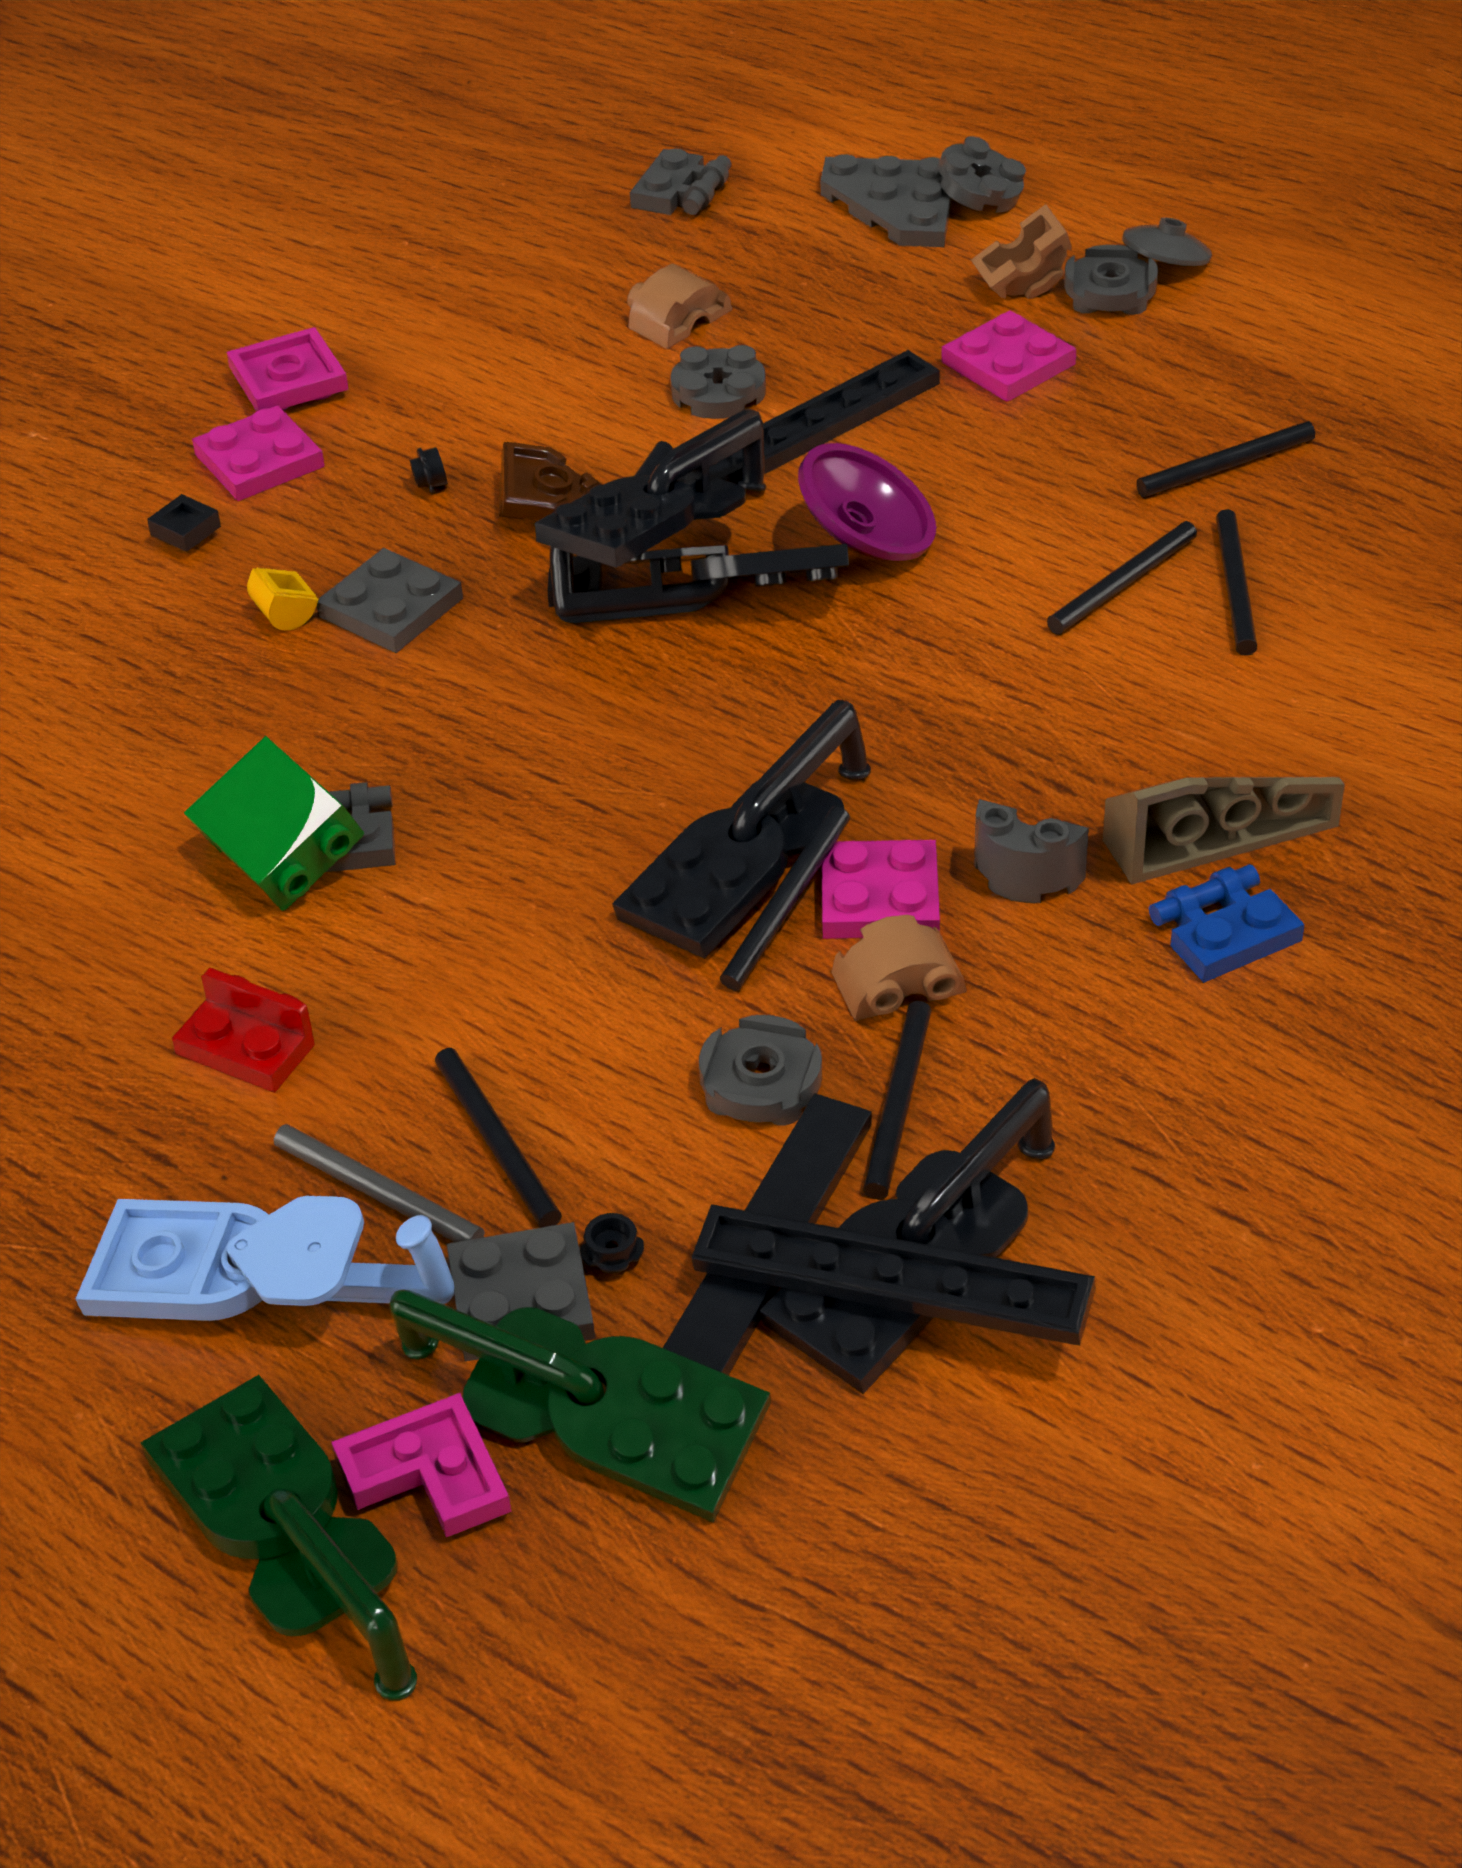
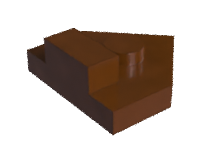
M504 442L498 486L499 516L540 520L555 512L558 506L575 501L589 493L591 488L602 485V483L588 473L580 475L566 465L567 458L551 447Z

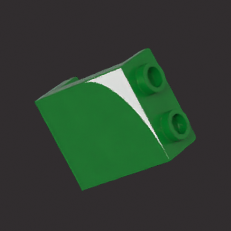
M267 736L262 738L184 812L203 836L220 853L223 852L282 911L286 910L299 897L303 896L310 886L340 858L345 856L352 846L364 835V831L346 808Z

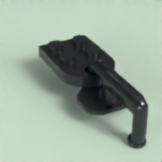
M744 409L670 450L651 475L630 476L613 480L591 488L589 493L571 503L558 506L555 512L535 522L536 542L617 568L681 531L693 520L725 516L746 502V490H766V484L763 483L765 457L764 428L761 415L753 409ZM742 449V479L738 480L737 484L709 476L710 466Z
M847 544L729 555L728 545L645 551L624 563H650L652 585L576 593L573 554L550 546V571L554 608L558 617L566 623H584L695 612L720 597L725 592L730 579L755 577V587L786 584V574L806 572L807 582L838 579V569L849 566ZM706 556V558L690 561L692 582L663 584L662 573L682 571V559Z
M842 699L836 700L765 774L742 794L731 808L709 813L685 828L612 903L617 920L705 959L777 883L786 869L788 856L801 854L832 806H839L845 809L842 800L838 796L805 783L813 772L839 746L842 763L839 765L838 772L842 777L858 780L867 777L871 773V767L867 763L866 749L857 712L853 704Z
M1035 1078L1029 1080L960 1153L943 1150L929 1154L900 1182L896 1190L897 1199H888L867 1205L853 1213L839 1228L989 1257L998 1256L1026 1225L1028 1220V1204L1024 1194L1018 1188L1000 1178L991 1170L1017 1142L1020 1151L1025 1156L1033 1159H1045L1054 1153L1055 1142L1052 1139L1050 1092L1047 1085ZM781 1288L760 1310L763 1325L862 1394L870 1388L934 1318Z

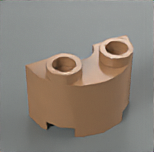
M1046 204L1020 223L1021 232L1015 241L1009 244H1001L995 241L971 259L989 287L1002 298H1006V295L1017 296L1024 294L1027 299H1032L1048 291L1064 274L1061 266L1066 258L1067 250H1071L1072 245L1067 231Z
M669 264L667 267L657 270L644 283L635 284L627 298L628 306L631 308L629 329L666 349L690 336L692 325L698 318L711 323L732 310L730 297L727 293L721 291L714 283L676 264Z
M912 915L889 916L865 925L860 929L864 938L853 945L846 955L838 951L831 972L854 1021L889 1014L901 1006L904 997L911 994H922L928 1002L967 992L964 978L939 930L935 926L932 929L929 926L918 924Z

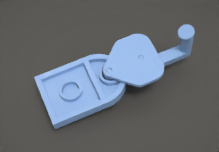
M301 1196L271 1214H267L258 1207L244 1203L118 1199L75 1300L85 1316L213 1321L241 1314L262 1300L273 1305L311 1306L325 1301L390 1304V1299L394 1292L403 1289L411 1290L441 1304H446L452 1298L455 1286L442 1249L431 1230L432 1223L424 1215L411 1217L399 1227L396 1233L398 1246L409 1250L415 1265L351 1263L364 1227V1218L359 1206L351 1199L345 1197Z

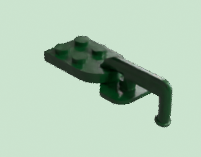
M411 1290L395 1291L390 1299V1311L398 1335L402 1340V1350L407 1357L414 1360L427 1358L435 1351L439 1341L479 1357L463 1390V1400L475 1425L516 1443H525L554 1432L563 1450L580 1465L713 1523L771 1404L770 1392L638 1338L611 1336L586 1344L582 1332L576 1324L538 1308L523 1307L506 1314L497 1326H494ZM602 1383H603V1384L605 1385V1387H606V1392H605V1394H604V1389H603Z
M260 1375L255 1376L140 1442L148 1463L214 1547L233 1557L259 1559L249 1586V1594L252 1603L273 1630L286 1636H302L320 1629L345 1613L369 1643L377 1669L374 1675V1685L377 1692L383 1698L390 1701H400L407 1698L414 1691L417 1685V1673L409 1663L397 1620L393 1612L377 1594L388 1586L397 1572L398 1563L395 1551L371 1521L363 1518L331 1517L337 1503L338 1488L330 1461L322 1448Z

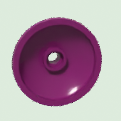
M826 443L811 449L801 462L798 471V482L804 502L817 522L841 544H847L848 548L860 554L883 561H907L918 558L932 544L936 535V521L928 501L906 475L886 460L852 445Z

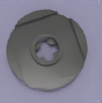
M969 136L966 137L963 144L951 145L943 151L935 171L936 176L941 174L943 177L940 186L955 201L979 211L983 210L985 204L998 205L995 213L1009 211L1016 206L1024 188L1023 178L1026 168L1019 161L1008 159L990 149L989 144L985 140Z
M1093 246L1086 249L1084 258L1074 262V255L1065 265L1064 288L1067 295L1073 299V308L1081 313L1088 314L1100 310L1122 311L1131 315L1139 314L1146 310L1147 301L1154 296L1157 289L1158 267L1155 261L1149 258L1147 264L1144 260L1139 259L1138 253L1128 246Z
M737 345L730 349L716 348L706 350L698 346L686 348L680 353V362L674 366L670 376L671 393L674 403L680 407L682 401L684 404L691 406L692 415L702 418H730L744 410L745 404L752 402L755 398L757 406L766 394L764 366L756 359L755 350L747 345Z
M751 1015L739 1019V1028L731 1029L723 1035L722 1027L706 1039L699 1055L700 1084L706 1096L708 1109L718 1115H728L732 1118L749 1122H772L776 1125L794 1123L801 1117L802 1108L808 1105L814 1093L817 1094L821 1086L822 1055L817 1043L814 1047L813 1043L806 1039V1030L798 1023L773 1015ZM759 1063L770 1064V1071L766 1073H753L749 1070L756 1069Z

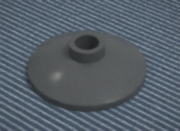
M1164 217L1160 219L1159 225H1140L1127 228L1123 232L1122 241L1126 246L1139 254L1161 262L1182 266H1202L1208 264L1212 257L1211 250L1200 240L1186 233L1187 225L1177 219Z

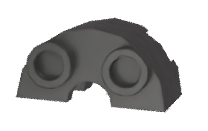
M979 799L975 814V868H979V871L989 880L988 888L993 893L1011 901L1041 903V894L1057 892L1064 888H1067L1068 894H1070L1086 878L1089 828L1053 818L1044 819L1036 825H1029L1018 819L1017 809Z

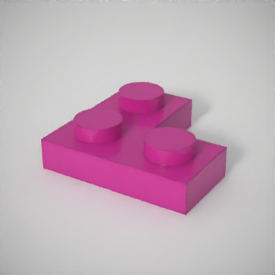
M460 1393L331 1442L335 1459L357 1510L423 1485L446 1537L511 1512L509 1495Z

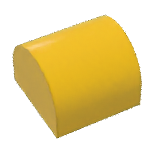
M252 568L247 582L248 594L275 628L284 631L294 630L304 625L312 617L319 599L297 572Z

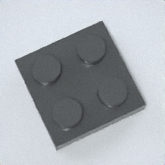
M383 548L319 598L317 603L318 616L397 653L463 599L461 582Z
M574 1222L447 1244L451 1276L455 1286V1303L458 1311L497 1326L499 1321L509 1312L523 1307H534L576 1324L581 1330L585 1341L595 1339L594 1323ZM463 1351L465 1362L479 1359V1357Z

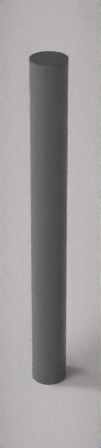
M288 1124L282 1125L277 1130L274 1137V1145L408 1218L417 1215L428 1217L432 1223L431 1230L453 1242L484 1237L485 1231L483 1228Z

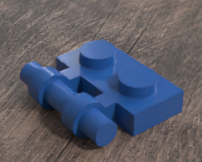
M1251 864L1236 870L1226 867L1210 875L1209 881L1193 888L1182 885L1166 893L1165 899L1149 906V914L1155 925L1162 926L1174 920L1179 925V927L1172 929L1170 946L1203 983L1299 943L1303 939L1305 924L1271 889L1253 896L1246 892V890L1256 887L1260 883L1259 874ZM1217 902L1223 907L1208 915L1202 910Z

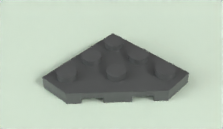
M848 154L825 157L821 175V196L831 202L840 199L848 204L849 213L870 227L878 224L888 230V238L899 246L945 247L952 198L940 186L943 179L941 174L936 176L935 170L940 158L928 157L922 160H906L895 156H883L876 159L856 158Z

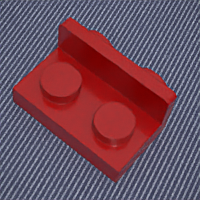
M208 968L201 976L206 1000L172 1037L175 1053L275 1093L315 1046L306 1004L290 994H280L253 984L242 976L229 975L219 970Z

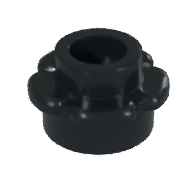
M420 447L416 450L418 458L409 460L418 489L428 486L430 493L436 494V488L448 485L441 457L437 447L422 450Z
M606 1213L595 1217L587 1225L584 1234L585 1244L581 1245L580 1253L583 1261L589 1267L597 1266L604 1273H619L625 1271L631 1262H637L644 1252V1242L642 1238L637 1237L638 1232L631 1219L618 1213Z

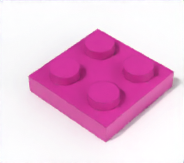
M1009 310L942 346V363L1008 402L1075 365L1076 348L1026 320L1021 315Z
M315 327L227 352L229 368L256 411L272 408L277 405L284 411L290 406L311 400H323L332 394L349 390L345 371Z
M278 405L258 410L252 416L229 425L217 426L210 430V432L192 439L195 455L237 501L325 467L322 450Z
M936 840L835 842L822 862L823 939L864 938L860 929L865 925L885 917L912 915L918 924L929 926L932 929L935 926L940 932Z

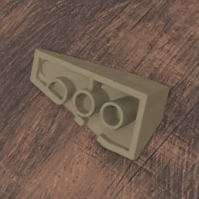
M1198 777L1174 780L1105 799L1103 842L1132 885L1338 827L1345 784L1340 777Z

